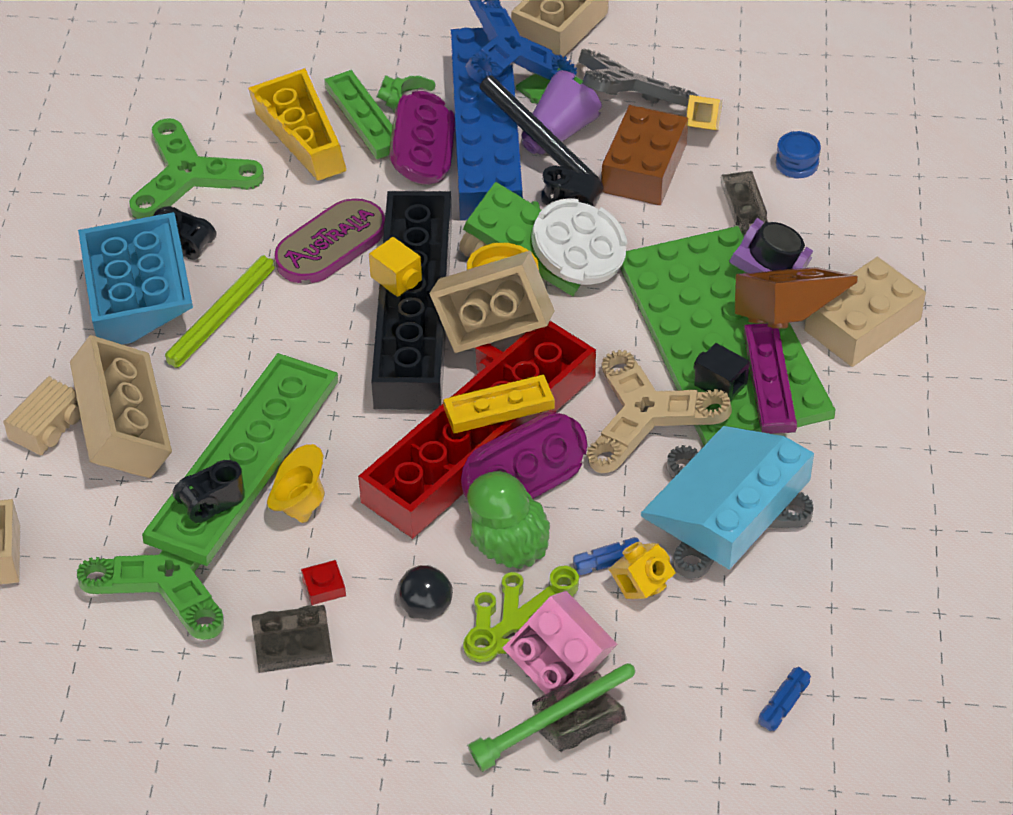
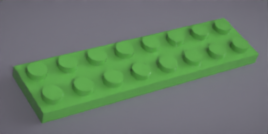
M277 353L185 476L198 473L221 460L236 461L242 469L245 489L243 501L237 506L230 507L212 516L205 522L195 523L188 517L187 508L184 504L178 503L171 494L142 533L143 543L208 566L337 385L338 372Z

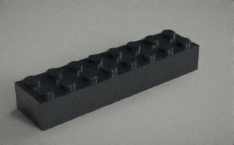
M387 191L383 243L395 237L421 257L422 280L414 288L408 289L398 297L379 284L371 379L374 409L436 410L442 405L446 331L429 293L440 278L449 276L452 234L451 191Z

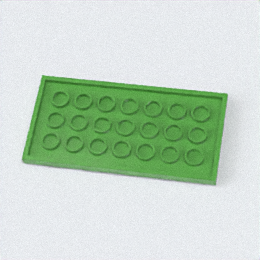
M738 226L626 251L620 270L677 390L705 392L694 385L695 370L693 366L698 355L703 351L707 352L715 343H718L748 360L744 325L767 324L748 322V317L735 314L736 274L746 273L729 262L744 238ZM788 323V328H779L797 428L834 419L836 409L792 326ZM750 366L747 385L730 401L732 406L730 417L719 424L694 425L704 446L723 426L761 432ZM711 404L706 409H708V412L710 410L714 412L715 409L718 411V408H721V404Z

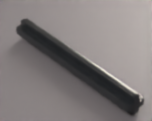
M489 75L479 85L480 90L560 166L576 172L591 174L599 179L587 165L497 79Z

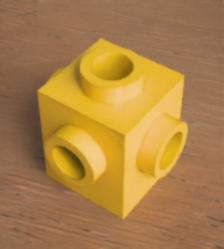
M636 542L631 544L622 552L624 556L608 569L626 599H646L648 596H654L664 590L667 586L665 582L676 574L670 564L668 553L658 543L642 544V542Z

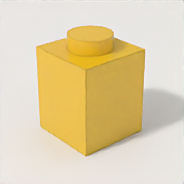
M689 95L686 115L688 117V126L718 130L723 100Z
M395 237L390 238L369 253L370 277L398 297L408 289L414 288L422 280L421 257Z

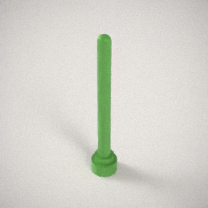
M626 663L496 738L491 739L488 737L483 740L480 737L469 743L467 747L481 772L496 765L495 760L501 757V752L629 680L635 675V667L632 664Z

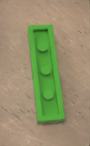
M349 70L324 79L326 90L376 160L388 156L393 125L354 72Z

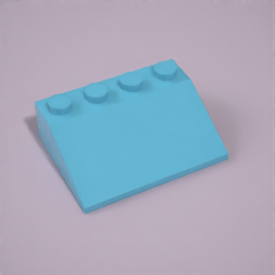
M723 426L641 512V517L730 570L811 480L814 453L785 436Z

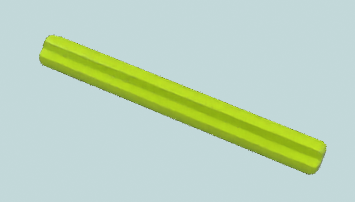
M265 255L260 256L165 353L166 362L175 368L180 367L274 270V261Z

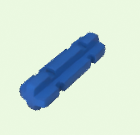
M637 537L623 540L622 545L616 542L591 550L592 554L589 555L588 552L576 554L573 556V567L578 575L591 573L592 568L601 570L611 567L624 556L622 554L624 549L640 541Z
M795 667L787 676L788 680L783 681L769 700L770 705H766L759 714L758 722L762 727L769 731H774L779 727L782 722L781 718L786 717L801 695L799 693L804 692L810 684L811 675L808 671L800 667Z

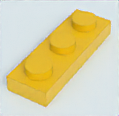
M540 375L443 399V405L453 433H459L555 409V399L545 376Z

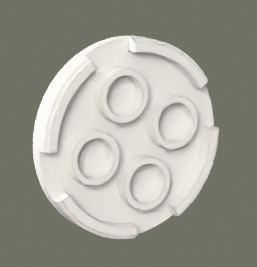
M573 198L557 200L541 210L532 228V245L539 260L553 274L569 282L584 285L605 282L619 271L624 262L627 245L626 235L619 222L602 207L597 209L591 205L578 202V199Z

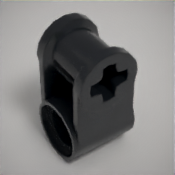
M549 166L543 171L542 175L545 188L541 192V200L545 205H548L557 200L573 198L578 199V202L595 207L604 188L601 180L594 175L576 172L562 166Z
M165 206L155 211L153 216L175 213L182 253L188 259H198L202 255V248L216 238V229L209 221L203 218L195 217L171 206Z
M218 461L198 473L181 479L175 485L172 495L178 503L184 504L187 508V515L191 521L195 523L205 522L212 516L230 507L237 506L243 501L245 489L242 469L236 461Z

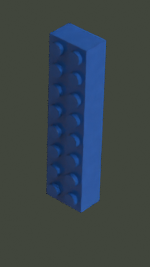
M484 28L451 29L460 221L468 220L495 182L523 198L518 125L480 90V83L473 80L466 70V64L471 57L490 42ZM512 65L496 79L515 97Z

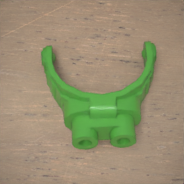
M385 75L376 97L385 101V105L392 108L395 114V108L403 92L419 88L433 91L436 84L433 80L421 76H408L404 79L397 77L393 79Z

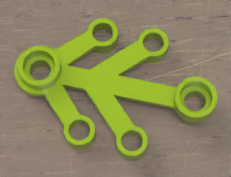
M569 566L556 567L550 573V586L520 608H518L519 595L524 590L523 577L516 572L505 574L502 578V592L504 593L503 620L493 628H491V616L496 612V597L489 592H481L476 595L474 599V608L477 614L476 627L469 631L463 641V649L466 656L476 662H487L494 659L498 654H507L503 647L510 639L504 638L512 632L517 633L550 596L567 591L571 596L577 593L579 588V575L577 571ZM517 583L518 585L515 587H510L507 584ZM484 602H487V603H490L491 605H490V606H487V607H483V606H481L480 604H481V603H484Z

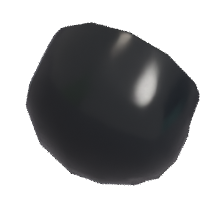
M418 565L407 570L398 582L396 604L401 606L410 618L432 619L442 615L451 604L453 587L447 576L439 569L430 565Z

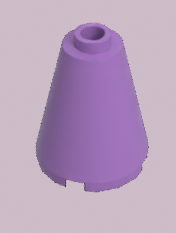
M563 70L556 72L551 78L532 113L561 142L596 120L600 116L601 112L599 110L602 108L601 101L593 89L585 86L583 83H577L573 80L576 75ZM522 131V144L527 151L532 154L546 153L531 137Z

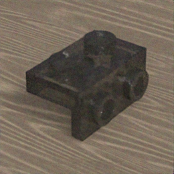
M593 671L533 700L534 714L540 713L602 677L601 674ZM606 692L539 730V733L559 752H563L577 747L581 742L599 733L611 730L613 726L627 720L624 707Z

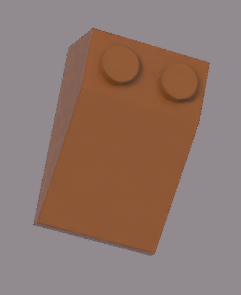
M819 267L736 274L735 314L748 317V322L750 323L768 322L769 328H788L789 322L803 321L857 283L858 276Z

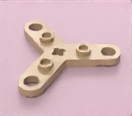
M615 350L611 351L612 354L608 353L606 354L607 357L603 358L601 363L602 370L623 408L602 430L601 436L594 443L590 444L591 447H588V461L590 467L596 472H612L627 459L654 426L710 425L724 422L732 413L730 398L727 393L724 394L722 390L718 392L716 389H714V392H711V390H708V392H698L697 390L656 391L630 352L627 353L626 350L623 352L621 350H618V352H615ZM617 364H626L624 370L620 368V371L612 369ZM711 404H721V408H718V411L715 409L714 412L712 410L708 412V409H706ZM645 406H651L648 407L647 412H641ZM603 452L613 453L611 458L607 457L608 460L603 458L602 461L601 458L599 460L597 458Z

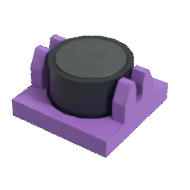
M757 218L748 229L740 246L733 253L729 262L746 273L807 268L812 259L813 250L808 247L805 248L803 238L793 228L778 222L764 223V221Z

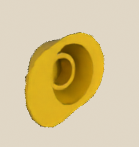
M306 444L295 449L284 459L277 471L272 490L267 499L269 509L283 511L301 523H306L309 520L312 512L321 504L325 496L324 487L319 477L324 457L321 448L315 444Z

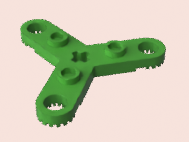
M172 118L161 119L152 126V135L167 167L131 197L129 205L132 216L140 219L153 216L159 208L172 206L193 187L224 189L240 187V189L246 188V190L252 187V189H255V186L259 187L263 183V166L258 161L249 159L198 156L182 124ZM169 129H171V132H173V133L168 134V135L162 134V131H163L164 133L166 132L165 130H167V132H169ZM247 171H248L249 173H251V171H252V173L254 174V175L248 176V177L242 176V175H243V172L246 174ZM143 202L144 205L146 204V202H148V204L151 203L152 206L148 208H140L139 204L142 206Z
M162 550L159 555L114 556V559L89 558V561L84 560L83 564L78 566V585L86 593L159 592L191 636L201 640H208L218 636L224 628L222 609L214 602L211 594L195 575V571L201 565L199 563ZM166 570H174L172 576H165ZM93 572L104 573V577L102 576L101 580L97 578V581L95 579H92V581L90 578L87 579V576ZM201 617H211L215 620L212 621V625L209 623L207 627L206 624L202 627V624L198 625L196 622Z

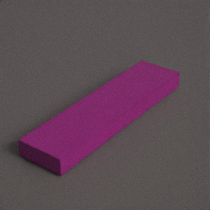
M768 323L744 325V338L748 360L750 361L749 366L761 432L768 434L795 433L797 421L779 328H769Z

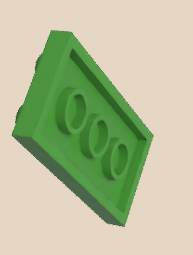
M495 182L468 218L463 230L487 245L492 243H511L526 248L538 260L541 278L569 295L574 296L581 284L569 282L553 274L542 264L534 251L531 233L541 209Z

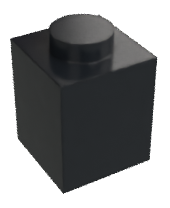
M715 343L707 352H701L696 358L693 366L695 370L694 385L705 392H708V390L714 392V389L718 390V392L722 390L724 394L727 393L731 401L748 383L750 361Z

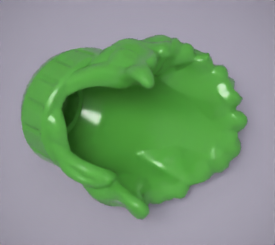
M501 471L488 472L475 479L467 493L472 521L470 542L473 546L478 547V550L483 555H486L488 559H495L496 564H504L507 568L522 569L525 565L531 567L536 559H541L545 556L549 546L550 522L547 520L543 506L532 499L531 495L526 492L523 484L511 474Z

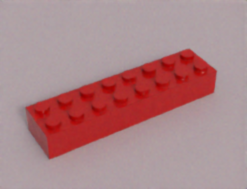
M549 321L545 327L526 332L451 397L544 375L555 399V409L453 433L444 410V405L442 404L358 475L361 503L413 539L464 494L461 482L463 467L468 457L477 448L539 415L556 412L596 377V349L552 321Z

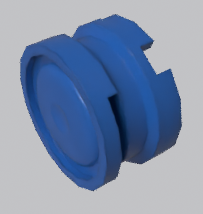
M791 131L779 138L776 166L782 174L798 179L809 177L817 171L821 144L814 135L803 131Z

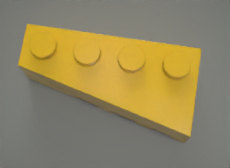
M306 68L248 87L258 117L317 181L347 171L340 144Z

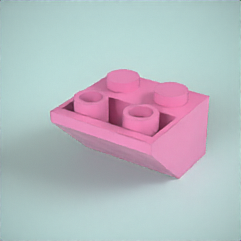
M567 591L550 596L508 641L503 649L550 700L555 703L590 674L618 644Z

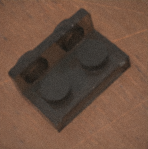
M307 605L298 609L267 611L263 614L251 616L259 673L333 662L325 605Z

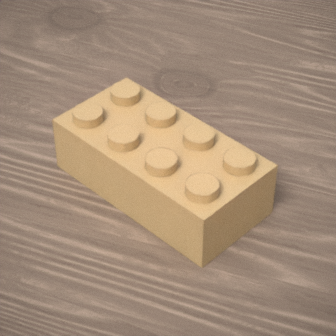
M89 335L70 360L89 461L100 466L151 479L172 453L150 355L145 351Z

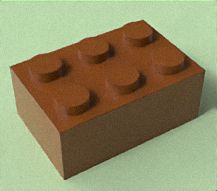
M629 105L602 163L601 182L604 188L602 193L661 206L687 145L688 117Z

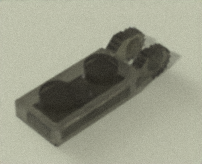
M746 171L721 175L720 183L735 226L740 228L743 236L746 235L750 228L749 224L754 223L757 218L764 221V223L768 222L767 210L753 172Z

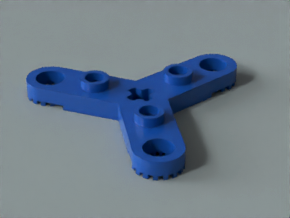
M469 0L485 33L490 39V42L474 54L466 64L467 73L473 80L481 84L489 75L496 79L513 64L551 80L556 72L561 70L571 72L574 75L577 74V68L574 67V63L571 64L570 59L567 61V57L564 56L563 58L562 55H555L552 53V50L520 36L507 10L502 8L501 1L484 0L482 2V0Z

